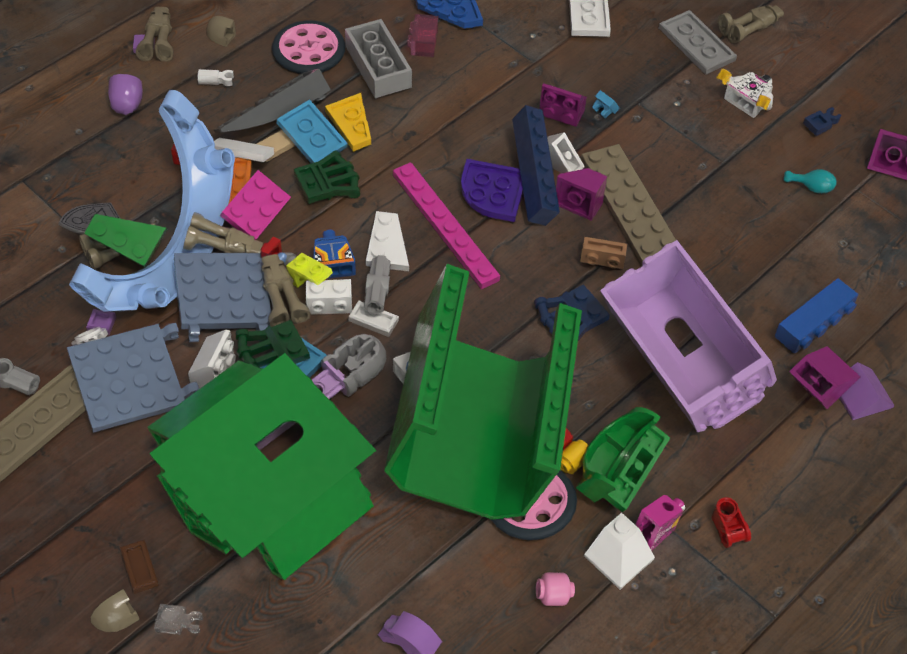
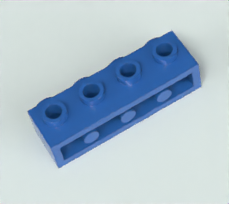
M837 278L779 323L775 338L794 354L801 348L806 349L815 337L820 338L830 325L835 326L844 314H850L856 308L857 304L855 302L858 293Z

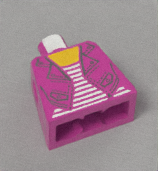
M663 495L641 510L636 526L641 530L651 551L675 530L685 510L682 500L678 498L672 500L667 495Z

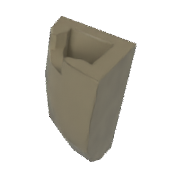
M213 16L207 24V36L209 39L222 46L227 47L236 35L235 22L232 19L223 16Z
M124 589L106 599L94 610L91 616V623L99 630L117 632L140 619L136 610L129 603V597Z

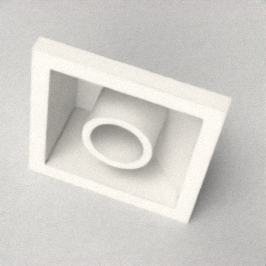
M620 513L604 527L584 554V557L620 590L655 558L641 530L623 513Z

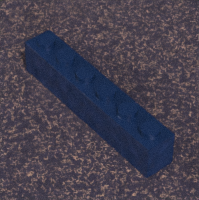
M525 105L512 119L527 218L529 222L546 226L560 213L544 115L543 110Z

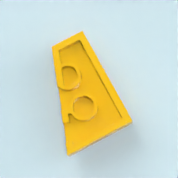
M361 93L325 106L326 114L352 151L371 145V135Z

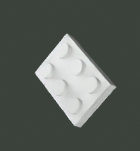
M569 0L571 36L610 37L608 0Z

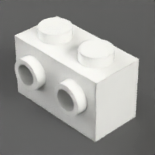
M351 279L324 280L319 285L306 281V303L311 315L351 313Z

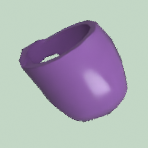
M128 74L113 75L110 77L108 88L111 108L120 114L127 115L133 113L142 100V81Z

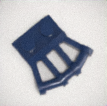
M584 284L570 292H564L560 297L548 299L539 297L534 300L535 308L539 310L541 317L540 322L549 328L551 335L553 333L556 311L550 313L547 308L557 307L559 303L582 310L578 341L585 332L604 323L610 317L607 310Z

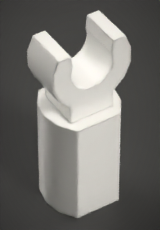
M199 69L198 84L233 85L232 78H234L232 70L219 72V70Z

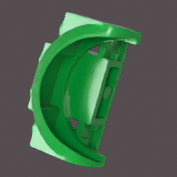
M635 407L602 429L586 449L583 457V477L577 484L576 489L594 503L603 497L621 512L627 510L670 440L668 435L655 426L660 416L649 409Z

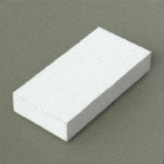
M358 301L349 315V322L389 337L399 321V316L387 311L380 312L378 315H371L367 310H364V302Z

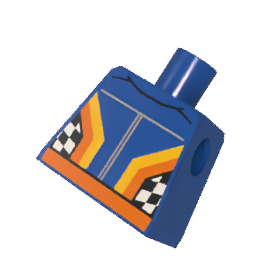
M333 230L324 231L322 234L323 238L315 240L313 259L332 269L333 273L328 278L356 275L355 258L347 238L343 235L336 236Z

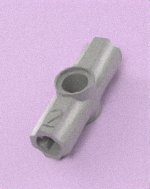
M383 255L372 258L370 274H367L364 310H367L371 315H378V313L384 311L385 297L388 296L391 261Z
M0 358L1 388H13L27 395L34 394L37 391L41 381L38 375L14 366L7 358Z

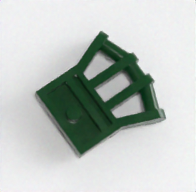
M337 150L331 152L318 162L294 169V176L309 204L326 198L330 200L333 196H349L350 198H358L360 196V188L358 187L360 177L354 171L352 162L346 161ZM332 163H337V165L327 167ZM340 173H344L343 175L336 176V177H333V178L328 179V177H330V176L337 175V174H340ZM346 183L350 184V186H339Z
M291 320L273 327L269 325L265 330L248 331L246 329H239L235 333L236 340H238V350L236 352L238 357L243 359L244 363L252 364L255 367L260 368L270 364L284 353L295 364L310 359V353ZM264 340L252 346H247V341ZM269 349L273 351L258 358L251 357Z

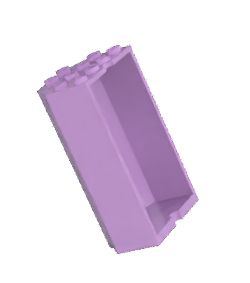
M676 240L673 243L666 244L661 251L653 256L645 258L641 268L627 270L623 276L607 283L600 291L609 310L696 431L701 432L706 430V426H712L714 429L721 428L759 403L765 396L763 393L767 386L772 387L777 379L771 360ZM680 318L684 320L703 346L684 357L665 332V326L671 319Z

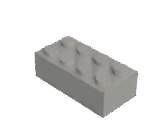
M382 19L345 29L346 48L374 98L412 88V69Z

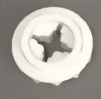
M100 327L90 329L76 336L71 344L74 346L105 338L108 335L107 330Z

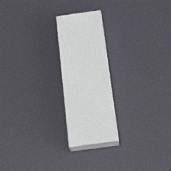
M220 137L214 141V148L216 150L229 148L234 153V156L238 158L265 162L274 155L273 147Z

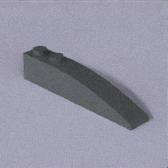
M320 69L303 72L269 93L267 97L255 102L256 107L246 108L240 112L241 116L232 117L214 129V132L236 131L269 123L308 100L318 102L326 97L325 93L331 89Z

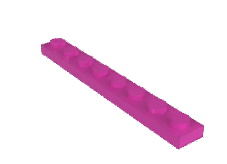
M410 162L394 169L393 176L463 267L470 271V276L482 290L500 281L499 273L414 165Z

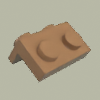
M585 237L580 262L623 269L627 244Z

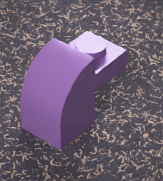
M404 611L400 616L392 615L378 634L383 642L400 645L407 654H434L442 643L441 639L429 625L418 617Z

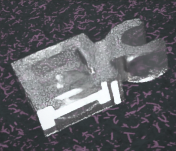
M160 604L154 629L155 632L181 635L182 628H187L191 633H200V626L191 623L194 620H203V615L199 611H192L186 614V607Z

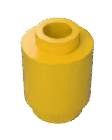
M580 439L571 442L563 450L560 470L564 473L574 474L583 465V457L589 445Z

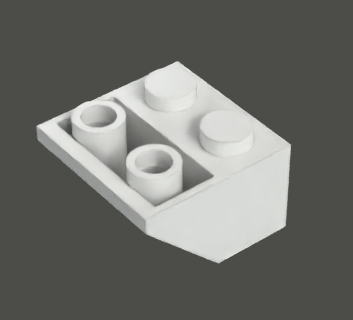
M223 330L206 337L188 373L190 383L197 382L199 389L235 363L234 341L231 339L229 330Z

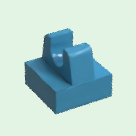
M601 90L595 96L597 100L593 105V109L597 112L600 108H604L601 112L602 117L606 118L611 113L615 114L620 109L617 103Z

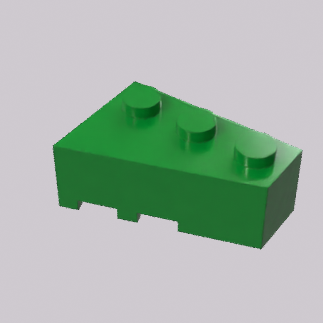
M95 214L84 234L135 263L147 267L167 228Z

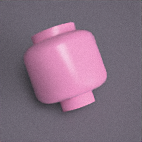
M547 572L542 575L541 579H537L536 597L545 606H565L569 602L570 597H574L575 586L573 582H570L566 573Z

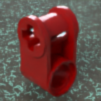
M728 497L719 499L712 513V520L725 548H729L732 544L740 541H751L750 528L744 520L736 501ZM721 510L728 512L729 515L723 514Z

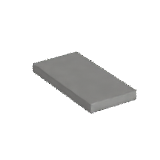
M690 10L659 23V29L705 75L737 59V55Z

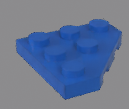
M415 0L418 9L464 29L483 26V18L476 0Z

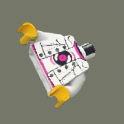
M721 69L716 78L722 80L724 85H727L725 100L753 118L762 109L768 111L772 108L773 94L771 92L773 86L771 85L772 79L769 75L759 77L753 72H749L742 76L732 77L729 71Z

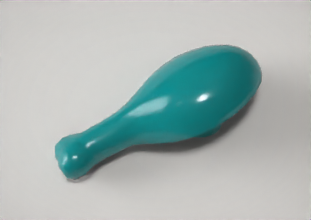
M823 169L813 170L806 174H795L791 171H785L783 178L787 183L791 181L803 183L815 193L830 192L837 184L835 176Z

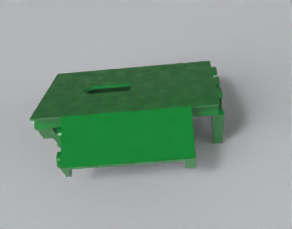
M286 353L264 369L237 361L147 427L158 445L156 449L149 453L161 467V473L157 477L189 532L225 554L233 549L241 558H244L257 547L270 572L282 580L288 578L374 507L370 499L371 493L360 480L361 474L356 467L377 450ZM290 421L298 423L303 429L302 438L272 462L255 446L282 424Z

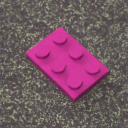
M257 170L222 211L220 216L234 228L243 231L249 236H254V240H256L289 201L291 196Z

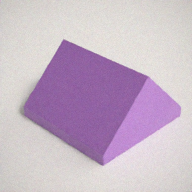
M858 362L850 367L861 378L840 397V400L852 420L894 407L892 400L871 368Z

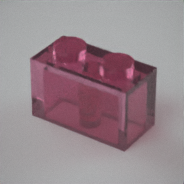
M415 14L414 22L410 23V33L412 35H408L407 47H411V55L434 57L439 16Z

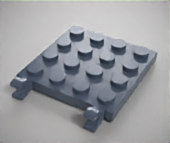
M174 253L173 260L181 329H188L189 342H199L198 335H200V329L256 328V331L265 330L270 325L268 317L271 313L269 294L263 287L264 276L261 268L263 265L261 253Z
M176 323L168 324L163 329H160L159 324L67 347L93 433L169 412L199 390L197 382L189 383L183 388L180 387L165 341L179 338L177 333L179 330Z

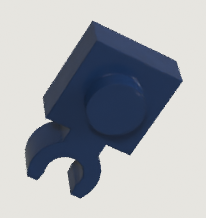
M831 107L827 109L825 114L818 111L805 117L803 124L817 136L831 129L833 124H837L840 121L841 114L833 116L834 108Z

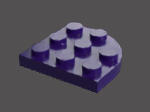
M466 159L461 177V191L465 201L483 216L515 222L523 194L520 169Z

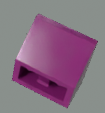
M543 83L540 109L543 110V115L547 118L577 127L585 111L587 97Z
M828 346L806 355L789 371L794 379L826 409L861 378Z

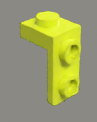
M304 253L299 254L286 265L289 275L294 280L293 285L297 288L307 280L319 285L333 273L331 268Z

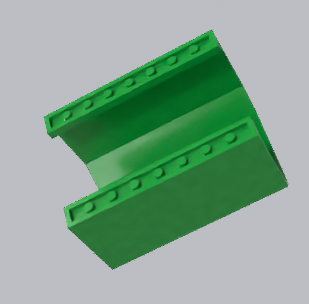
M446 264L418 317L384 471L402 491L494 520L525 516L561 468L582 310L559 303L555 313L550 350L542 358L516 361L456 340L470 271Z

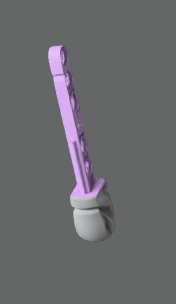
M367 334L356 335L336 348L333 354H328L321 359L323 371L314 377L312 381L317 388L323 391L322 393L328 399L332 398L339 391L349 397L357 391V387H363L383 370L387 359L386 350L376 337ZM342 365H345L351 372L346 378L339 370ZM290 421L282 424L255 446L261 450L296 422Z

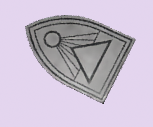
M112 203L88 204L67 211L60 219L58 225L70 231L84 234L95 214L119 219L120 217Z

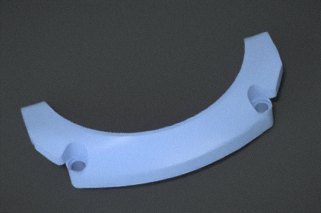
M169 90L159 108V113L173 138L181 165L183 194L178 224L173 237L161 255L150 265L135 273L110 275L96 271L82 263L79 264L69 285L88 303L103 312L137 310L138 303L145 309L167 306L177 297L174 253H211L214 248L205 244H196L192 250L183 249L194 212L200 213L205 219L220 226H223L224 219L220 214L227 207L230 199L235 162L234 153L229 148L219 150L214 148L215 143L204 123L197 119L199 111L182 93L176 90ZM202 231L215 237H219V235H216L214 233Z

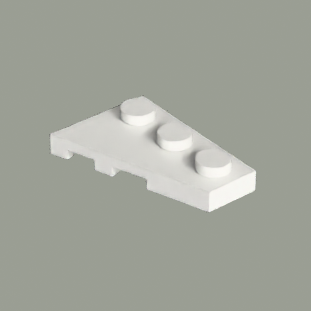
M376 211L366 266L371 267L372 258L383 255L391 261L390 269L409 271V263L398 214Z

